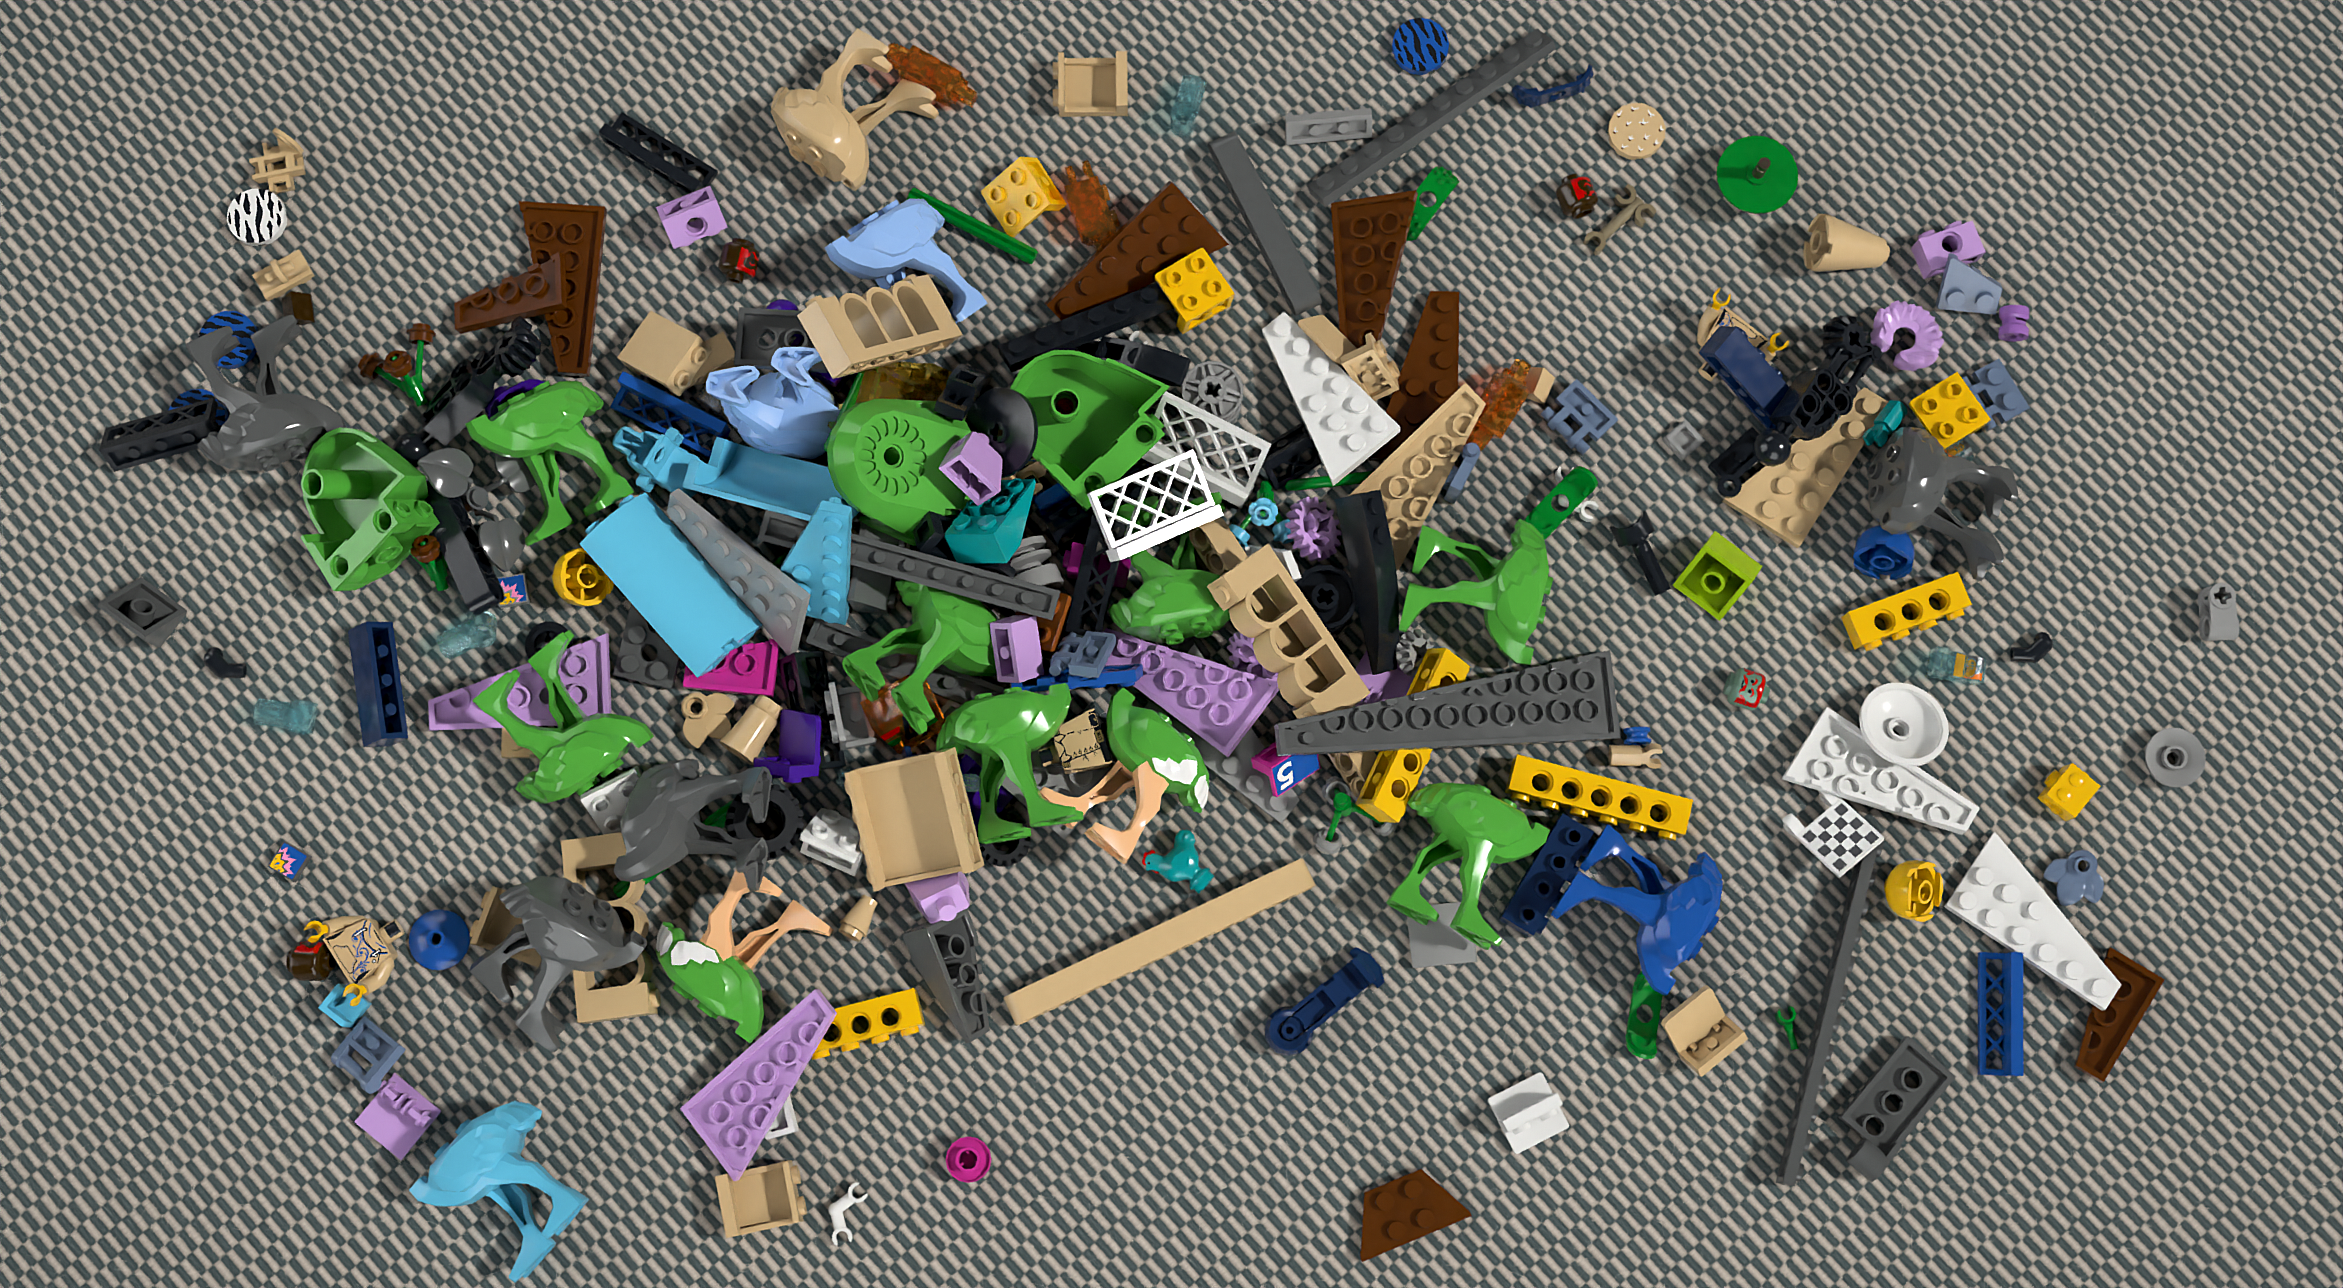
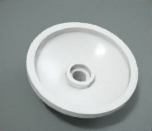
M1888 683L1881 685L1866 697L1860 709V728L1868 745L1882 758L1894 764L1909 767L1927 764L1942 752L1947 743L1949 727L1943 709L1930 694L1911 684Z

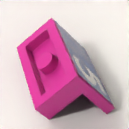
M1276 742L1251 758L1253 768L1269 776L1272 793L1275 797L1280 796L1321 768L1318 754L1277 756Z

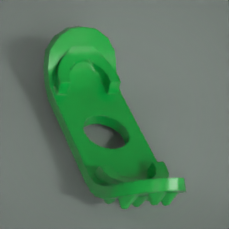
M1439 166L1434 167L1416 190L1418 196L1406 241H1413L1419 237L1426 225L1458 185L1459 180L1452 174L1451 170H1446ZM1424 192H1430L1436 197V203L1431 207H1425L1420 203V195Z
M1582 466L1575 467L1526 516L1524 521L1532 524L1543 535L1545 540L1598 486L1596 477L1587 468ZM1558 494L1565 495L1569 500L1568 508L1561 512L1554 510L1551 505L1553 497Z
M1642 971L1637 975L1633 986L1626 1030V1046L1628 1051L1639 1058L1653 1059L1657 1054L1656 1037L1663 995L1651 988ZM1641 1005H1647L1652 1010V1018L1647 1023L1641 1022L1637 1017V1009Z

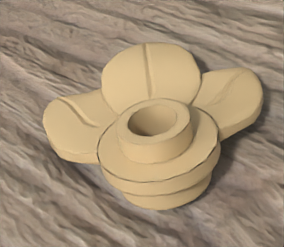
M702 693L687 695L682 701L681 711L686 718L683 725V733L692 746L700 748L707 736L722 739L732 729L731 723L725 714L734 707L735 703L722 693H713L708 696ZM695 703L702 705L699 713L692 712V706Z

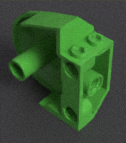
M1052 350L1035 357L1019 371L1010 388L1023 394L1029 400L1036 413L1038 439L1032 456L1086 511L1091 507L1087 493L1118 481L1165 435L1162 431L1164 427L1162 422L1153 414L1148 417L1145 412L1170 386L1109 358L1105 361L1075 350ZM1061 400H1066L1071 403L1073 410L1071 414H1061L1056 410V404Z
M873 399L857 403L840 416L831 432L827 456L828 470L834 487L849 505L866 515L859 516V521L896 539L916 546L912 531L928 511L943 516H958L959 510H963L967 502L971 500L939 469L951 446L969 434L971 430L964 419L962 421L957 419L951 420L944 417L941 413L934 411L936 401Z
M339 427L325 433L313 444L305 460L301 489L310 519L320 534H305L301 536V539L333 591L357 590L393 572L411 554L410 549L414 540L421 535H429L440 522L434 515L432 507L425 501L428 497L426 476L372 434L362 429Z

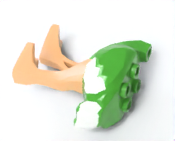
M1121 687L1111 696L1106 715V738L1110 752L1116 761L1109 772L1095 787L1081 797H1068L1047 787H1042L1040 790L1042 797L1055 804L1076 807V810L1082 811L1084 815L1090 807L1099 803L1116 800L1126 789L1135 787L1136 809L1125 830L1118 831L1095 822L1084 833L1093 843L1122 864L1127 863L1144 827L1160 810L1163 793L1177 794L1179 802L1183 806H1189L1194 812L1202 813L1207 802L1209 789V773L1199 750L1194 746V740L1186 733H1179L1171 726L1172 721L1165 714L1132 706L1135 696L1124 687ZM1078 822L1066 823L1064 825L1073 829Z
M735 870L724 897L708 916V927L700 941L687 940L686 933L681 928H675L672 923L663 921L657 934L655 950L658 960L668 977L676 983L672 987L675 991L691 1001L694 998L699 1000L700 1003L697 1007L714 1019L721 1016L725 1019L739 1022L735 1033L748 1043H751L761 1032L764 1016L760 983L753 973V969L760 959L789 930H807L831 936L834 930L793 899L777 922L767 928L750 932L740 944L734 946L732 917L742 895L750 892L744 873H738ZM763 876L760 888L755 892L779 897L783 891Z

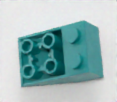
M1014 478L1012 480H1001V490L995 496L979 506L972 500L967 502L964 509L945 532V538L957 563H1007L1021 545L1036 485L1035 479Z

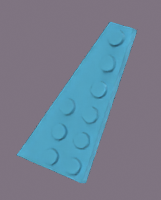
M821 500L806 528L801 532L796 544L794 543L779 568L811 594L806 616L846 625L849 616V601L847 599L850 588L852 507Z

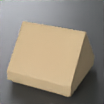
M1528 367L1517 395L1544 405L1555 377L1545 368Z

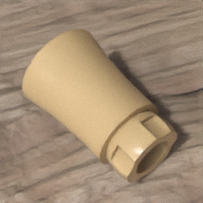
M759 695L754 704L748 707L739 721L719 743L741 760L754 765V758L758 757L769 735L778 724L777 720L780 718L783 708L770 698Z

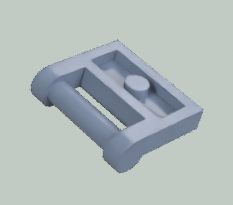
M364 1016L331 1056V1062L338 1068H344L360 1082L363 1090L371 1094L380 1088L381 1079L406 1049L373 1021ZM355 1050L373 1064L368 1072L352 1059V1053Z

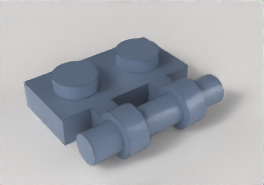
M2000 358L1971 375L1976 382L1975 385L1970 383L1967 376L1962 378L1991 419L1983 426L1986 432L1997 426L1992 418L1995 414L2001 424L2030 408ZM1979 393H1983L1990 407H1985L1978 395Z
M1577 379L1555 399L1554 402L1562 408L1557 414L1549 406L1541 413V416L1548 422L1547 426L1552 431L1556 429L1567 440L1566 444L1571 449L1575 448L1581 455H1584L1590 449V446L1583 440L1587 434L1597 442L1618 421V418ZM1568 416L1581 427L1576 432L1564 422Z
M1468 443L1464 446L1459 457L1460 467L1453 466L1443 486V489L1447 490L1444 500L1455 504L1480 456V448L1476 443Z
M1086 631L1084 637L1081 638L1074 632L1068 633L1059 643V651L1054 653L1050 660L1049 672L1054 676H1058L1061 671L1066 670L1068 667L1069 675L1099 678L1116 645L1115 634Z

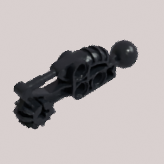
M516 317L511 324V328L498 340L499 342L487 353L481 351L471 361L464 359L459 362L452 370L448 380L433 395L432 400L428 403L427 410L420 416L423 428L418 433H405L399 436L393 445V450L415 468L419 469L420 466L417 462L425 455L431 453L430 446L436 440L446 446L466 427V423L473 420L492 401L495 394V382L504 374L510 377L522 375L536 361V357L541 352L542 342L531 331L532 325L523 317Z
M1837 316L1830 319L1827 324L1822 325L1824 333L1819 336L1823 340V345L1820 349L1824 350L1826 357L1816 370L1801 372L1796 377L1769 417L1776 426L1775 429L1765 430L1756 437L1753 451L1760 463L1771 467L1783 464L1791 453L1790 436L1798 437L1803 441L1819 438L1834 426V423L1839 420L1841 415H1846L1851 411L1853 400L1857 395L1856 385L1861 377H1864L1873 361L1880 360L1882 356L1879 347L1866 342L1865 336L1868 332L1863 331L1864 322L1857 321L1855 316ZM1861 358L1849 381L1841 383L1839 377L1847 365Z

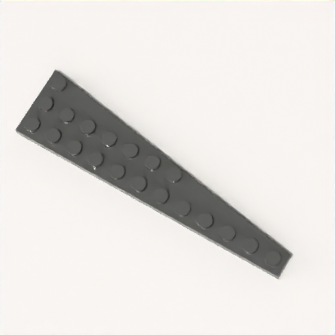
M1610 650L1274 725L1277 756L1604 741L1621 738Z

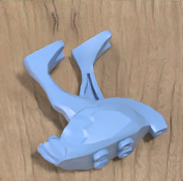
M909 198L901 204L896 199L880 211L875 212L847 231L850 235L848 238L841 236L824 247L830 260L843 271L861 279H875L879 287L886 290L906 277L905 267L925 271L936 276L953 294V305L949 311L956 323L963 321L988 304L981 293L969 285L959 274L951 257L940 250L933 240L934 234L943 227L945 218L924 199Z
M783 347L777 349L771 360V365L779 371L776 373L769 372L759 377L760 373L754 366H740L710 372L706 381L707 393L721 400L724 414L728 417L730 424L738 429V433L743 440L765 453H774L806 460L820 457L826 452L824 444L840 412L839 404L833 394L822 384L814 381L808 373V370L813 365L822 361L816 348Z

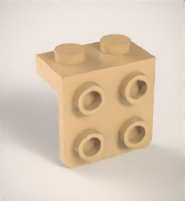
M1707 985L1694 992L1687 1000L1663 1018L1661 1022L1679 1057L1700 1077L1704 1076L1748 1040L1745 1032L1725 1015L1713 990Z

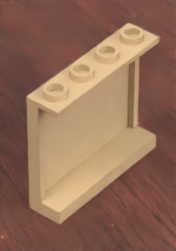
M955 747L860 767L844 773L846 778L844 781L845 791L850 796L853 807L852 819L857 825L860 835L859 847L862 854L865 855L867 863V879L872 884L874 892L892 885L961 871L963 874L974 872L984 866Z

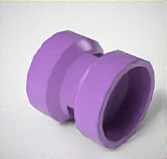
M2023 305L2001 307L1999 309V319L2002 321V326L1998 332L1999 339L2011 342L2028 339L2029 328L2026 326V321L2029 319V308Z

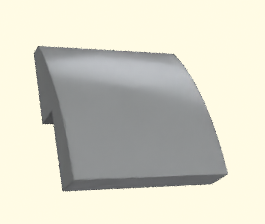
M1461 902L1431 905L1437 911L1439 917L1436 922L1429 920L1427 925H1422L1407 916L1412 968L1477 962L1476 944L1450 927Z

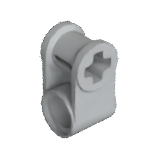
M2221 582L2201 590L2197 600L2201 638L2204 641L2236 640L2239 635V620L2237 617L2236 593L2233 587Z

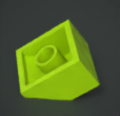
M1714 531L1672 586L1720 621L1754 581L1763 566L1718 532Z

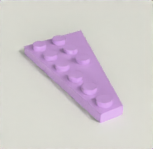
M1108 628L1103 631V633H1113L1116 637V645L1105 665L1142 664L1144 675L1133 686L1227 757L1230 756L1279 691L1276 681L1229 668L1226 665L1184 652H1178L1159 644L1146 642Z
M604 634L566 649L559 664L558 673L564 686L587 717L596 713H611L609 634ZM530 663L508 670L507 672L510 673L517 669L521 674L507 698L508 708L529 725L558 726L549 711V692L546 683ZM507 672L428 700L429 731L505 728L494 718L483 712L472 700Z
M819 989L813 990L680 1108L733 1181H739L837 1015V1012Z

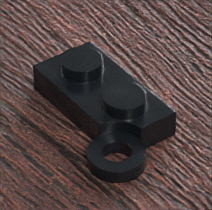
M1753 427L1749 428L1708 465V468L1719 479L1717 484L1718 492L1725 498H1733L1738 495L1742 487L1739 478L1758 462L1753 446L1759 433ZM1727 481L1732 482L1735 487L1734 490L1727 491L1724 483Z

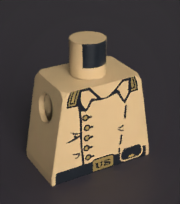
M1094 708L1062 724L1057 734L1053 737L1055 744L1038 750L1043 767L1061 761L1065 774L1113 766Z

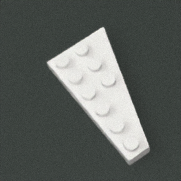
M1285 312L1262 329L1275 362L1278 364L1286 386L1290 390L1299 414L1334 486L1400 432V426L1337 363L1333 362Z
M1828 707L1819 716L1782 777V780L1961 835L1968 830L1980 809L1919 767L1901 766L1882 758L1868 745L1860 728Z
M1993 832L1944 907L2010 951L2022 952L2024 960L2100 1010H2106L2122 984L1996 832Z

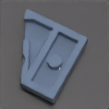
M1949 253L1936 306L1937 309L1995 315L2003 288L2001 283L1991 277L1982 275L1980 270L1972 265L1968 266L1960 261L1958 256Z

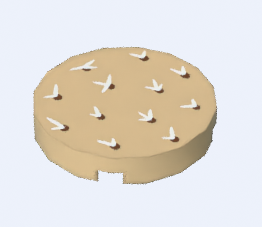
M1630 103L1623 105L1614 112L1608 124V140L1618 155L1630 160H1636V158L1646 159L1659 150L1665 138L1666 126L1662 116L1655 108L1644 103Z

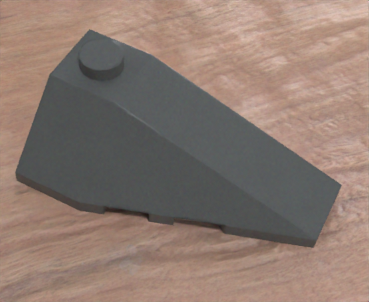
M968 909L958 912L951 921L941 920L934 924L925 922L902 934L914 965L965 1043H970L989 1032L986 997L980 991L979 983L982 966L977 964L975 946H979L978 935Z

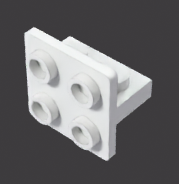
M638 766L624 771L600 785L594 786L580 796L581 802L603 835L621 831V817L625 813L630 793L642 774Z
M821 808L801 833L800 840L803 841L800 853L852 876H855L859 871L864 856L859 847L860 835L857 825L853 820L841 816L834 810Z
M1541 1072L1488 1098V1103L1515 1154L1569 1127L1560 1108L1563 1103L1558 1093H1552Z

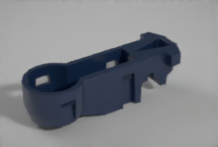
M1355 947L1348 953L1352 960L1296 1006H1285L1274 1011L1268 1017L1264 1027L1265 1040L1269 1047L1276 1053L1284 1056L1301 1053L1310 1045L1316 1028L1371 983L1376 988L1385 983L1381 966H1379L1371 954ZM1313 998L1312 1001H1310L1307 1005L1300 1009L1304 1004H1306L1309 1000ZM1298 1009H1300V1010H1299L1296 1014H1294L1291 1018H1289L1285 1023H1283V1025H1282L1281 1028H1280V1033H1281L1282 1037L1285 1038V1039H1287V1040H1292V1039L1296 1038L1300 1033H1302L1305 1029H1307L1311 1024H1313V1023H1314L1316 1020H1318L1321 1016H1323L1324 1014H1326V1015H1325L1324 1017H1322L1319 1021H1317L1313 1026H1311L1307 1031H1305L1302 1035H1300L1297 1039H1295V1040H1293V1041H1286V1040H1284L1283 1038H1281V1036H1280V1034H1279V1027H1280L1281 1023H1282L1283 1021H1285L1288 1017H1290V1016H1291L1294 1012H1296Z

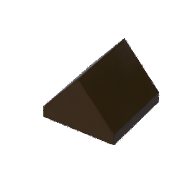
M290 291L282 298L284 317L294 315L297 320L296 325L315 323L311 294Z

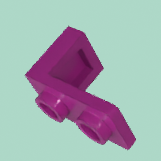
M1073 542L1071 550H1065L1062 567L1067 568V576L1070 579L1077 580L1085 548L1084 544ZM1101 554L1098 565L1100 575L1109 570L1111 566L1108 556ZM1124 558L1119 561L1113 587L1126 588L1131 566L1129 559ZM1108 575L1103 578L1105 583H1107Z

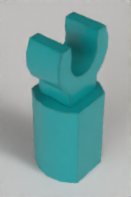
M1889 400L1874 420V426L1865 431L1862 436L1867 446H1871L1876 441L1878 446L1882 447L1887 442V435L1892 434L1908 414V410L1899 400Z

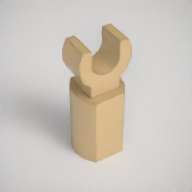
M1657 743L1649 744L1645 748H1641L1640 745H1609L1608 761L1610 766H1641V764H1646L1649 768L1657 769L1661 767L1660 759H1652L1650 757L1656 753L1662 754L1663 750L1661 745Z

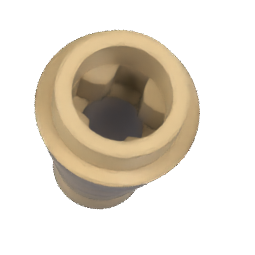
M862 895L859 901L840 921L839 932L856 942H860L862 937L867 936L872 916L878 903L871 897Z

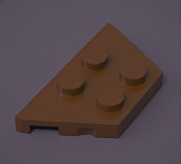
M1422 1169L1364 1192L1361 1262L1472 1215L1469 1210Z

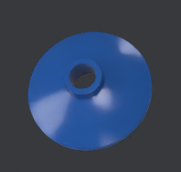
M443 909L432 910L423 914L414 923L409 934V948L412 956L420 965L432 970H446L457 965L465 957L470 945V932L466 922L458 914ZM439 933L441 941L439 944L434 945L432 937L434 934Z

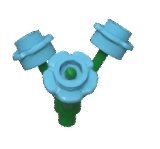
M1269 481L1261 482L1256 500L1250 504L1247 516L1240 526L1230 524V530L1241 547H1247L1250 535L1245 529L1251 521L1257 526H1269L1276 520L1278 524L1272 528L1275 535L1274 541H1281L1282 544L1294 541L1287 537L1291 530L1285 527V523L1290 522V519L1283 520L1274 501L1272 483Z

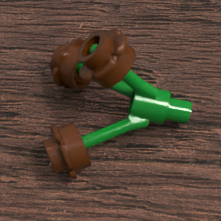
M415 323L412 328L406 330V334L409 335V343L417 345L415 375L410 377L408 374L412 369L411 356L405 351H392L386 356L385 360L380 358L377 352L371 355L367 353L358 364L360 375L363 378L368 377L374 380L379 375L399 387L403 392H406L408 398L412 397L417 407L428 402L423 394L425 390L421 384L423 383L424 345L433 344V337L436 336V333L431 330V326L423 323ZM403 377L404 380L401 381V380H399V379H397V378Z
M421 535L412 543L410 555L429 574L430 580L435 582L437 591L446 590L449 588L446 580L448 576L446 568H448L444 556L441 559H436L440 553V543L434 536Z

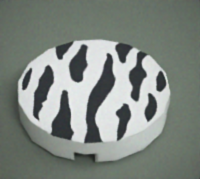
M250 189L241 192L233 199L228 208L227 223L230 231L241 242L250 246L267 245L278 239L287 226L286 208L284 203L274 193L265 189Z

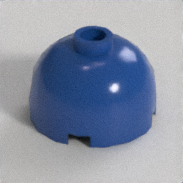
M1881 525L1868 528L1858 537L1853 554L1854 566L1862 574L1875 579H1880L1879 574L1890 575L1889 580H1896L1908 575L1912 571L1915 556L1913 543L1907 533L1891 534L1882 529Z

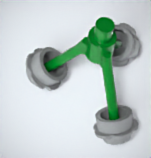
M1332 776L1326 780V785H1323L1322 795L1324 798H1327L1329 804L1334 805V815L1330 827L1321 828L1314 835L1313 842L1316 843L1315 847L1323 854L1328 855L1339 852L1342 846V836L1336 828L1339 819L1342 816L1350 815L1352 812H1357L1369 818L1370 827L1377 835L1383 837L1390 835L1396 829L1397 823L1379 822L1351 801V791L1344 779Z

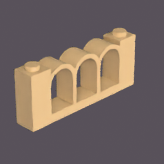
M915 274L909 275L887 290L881 287H872L862 296L855 293H846L837 299L836 296L822 298L819 295L805 303L807 308L797 315L833 379L943 350L963 335L928 274L918 277Z
M1266 544L1207 586L1222 610L1229 609L1230 619L1234 627L1244 636L1254 638L1253 649L1258 662L1266 670L1278 673V689L1282 697L1290 705L1297 708L1293 711L1297 719L1352 708L1370 694L1360 676L1269 544ZM1260 586L1264 587L1281 612V615L1271 622L1259 619L1251 607V596ZM1285 621L1288 622L1305 647L1295 657H1288L1283 654L1275 641L1276 629ZM1309 656L1312 657L1329 682L1317 693L1308 690L1300 679V665Z
M621 832L561 841L564 878L573 883L581 884L585 889L586 871L614 868L617 858L626 855ZM641 879L630 882V887L622 898L607 902L614 910H629L634 919L633 931L646 938L649 921L642 908L635 905L644 892L645 881ZM645 949L637 958L639 966L635 979L623 986L596 989L594 971L583 972L573 970L578 1023L589 1024L658 1014L657 1007L661 1004L659 989L655 988V983H648L652 977L653 963L651 956Z

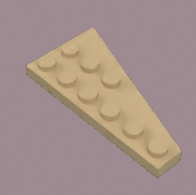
M1466 383L1349 495L1352 496L1381 489L1393 545L1395 565L1398 571L1486 405Z
M1864 387L1854 398L1851 411L1846 415H1841L1839 420L1834 423V426L1829 431H1826L1823 436L1810 441L1799 439L1791 445L1790 456L1783 464L1775 467L1765 466L1742 484L1741 491L1737 496L1725 498L1722 502L1794 547L1799 548L1864 445L1863 434L1874 426V420L1888 401Z

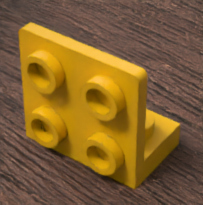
M1020 156L981 190L982 196L1006 234L1011 237L1019 234L1044 211H1060L1067 205L1038 158Z
M1204 248L1194 251L1155 275V280L1179 314L1176 326L1182 335L1229 308L1235 295Z
M1958 372L1909 402L1910 408L1929 434L1938 440L1944 450L1965 436L1977 432L1991 420Z

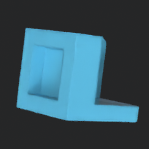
M338 983L318 1008L340 1026L353 1028L372 1003L362 996L357 1006H351V1000L357 996L354 993H349L342 997L347 985Z

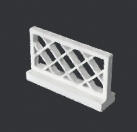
M1166 391L1162 395L1155 416L1159 420L1162 418V424L1166 427L1171 440L1163 441L1160 439L1142 459L1156 465L1185 453L1181 443L1192 440L1198 452L1195 455L1210 493L1220 492L1222 499L1242 508L1254 488L1253 485L1272 444ZM1167 403L1177 407L1181 416L1169 419L1165 410ZM1199 418L1203 420L1207 430L1196 433L1191 419ZM1184 422L1189 435L1178 438L1173 424ZM1225 431L1231 434L1234 443L1222 446L1217 433ZM1210 435L1216 448L1204 451L1199 438ZM1251 444L1262 451L1258 457L1249 459L1243 446ZM1237 448L1242 461L1230 464L1225 451ZM1218 453L1224 466L1217 468L1211 465L1207 456ZM1188 459L1180 461L1176 470V474L1187 479L1192 470ZM1172 465L1166 467L1165 469L1170 471ZM1245 467L1250 477L1248 482L1237 478L1234 469Z
M1193 449L1087 493L1109 550H1106L1110 562L1127 558L1224 515L1220 504L1215 505ZM1188 459L1192 469L1188 479L1176 474L1179 462ZM1172 465L1170 471L1165 469L1166 467ZM1156 471L1168 475L1163 490L1150 485L1152 476ZM1146 476L1145 481L1139 480L1140 478ZM1173 478L1186 484L1181 498L1168 493ZM1130 482L1142 486L1137 501L1124 496L1126 487ZM1120 487L1119 492L1113 491L1114 489ZM1191 487L1200 490L1204 503L1196 506L1187 502ZM1148 489L1161 495L1156 509L1142 504ZM1107 493L1116 497L1111 512L1102 509L1097 496ZM1166 498L1179 503L1177 511L1172 517L1161 513ZM1122 500L1135 506L1130 521L1116 515ZM1184 506L1190 508L1183 512ZM1140 509L1153 514L1149 527L1144 528L1135 524ZM1159 517L1164 519L1157 523ZM1114 520L1127 525L1124 537L1116 541L1111 532ZM1133 528L1138 530L1137 532L1131 534Z

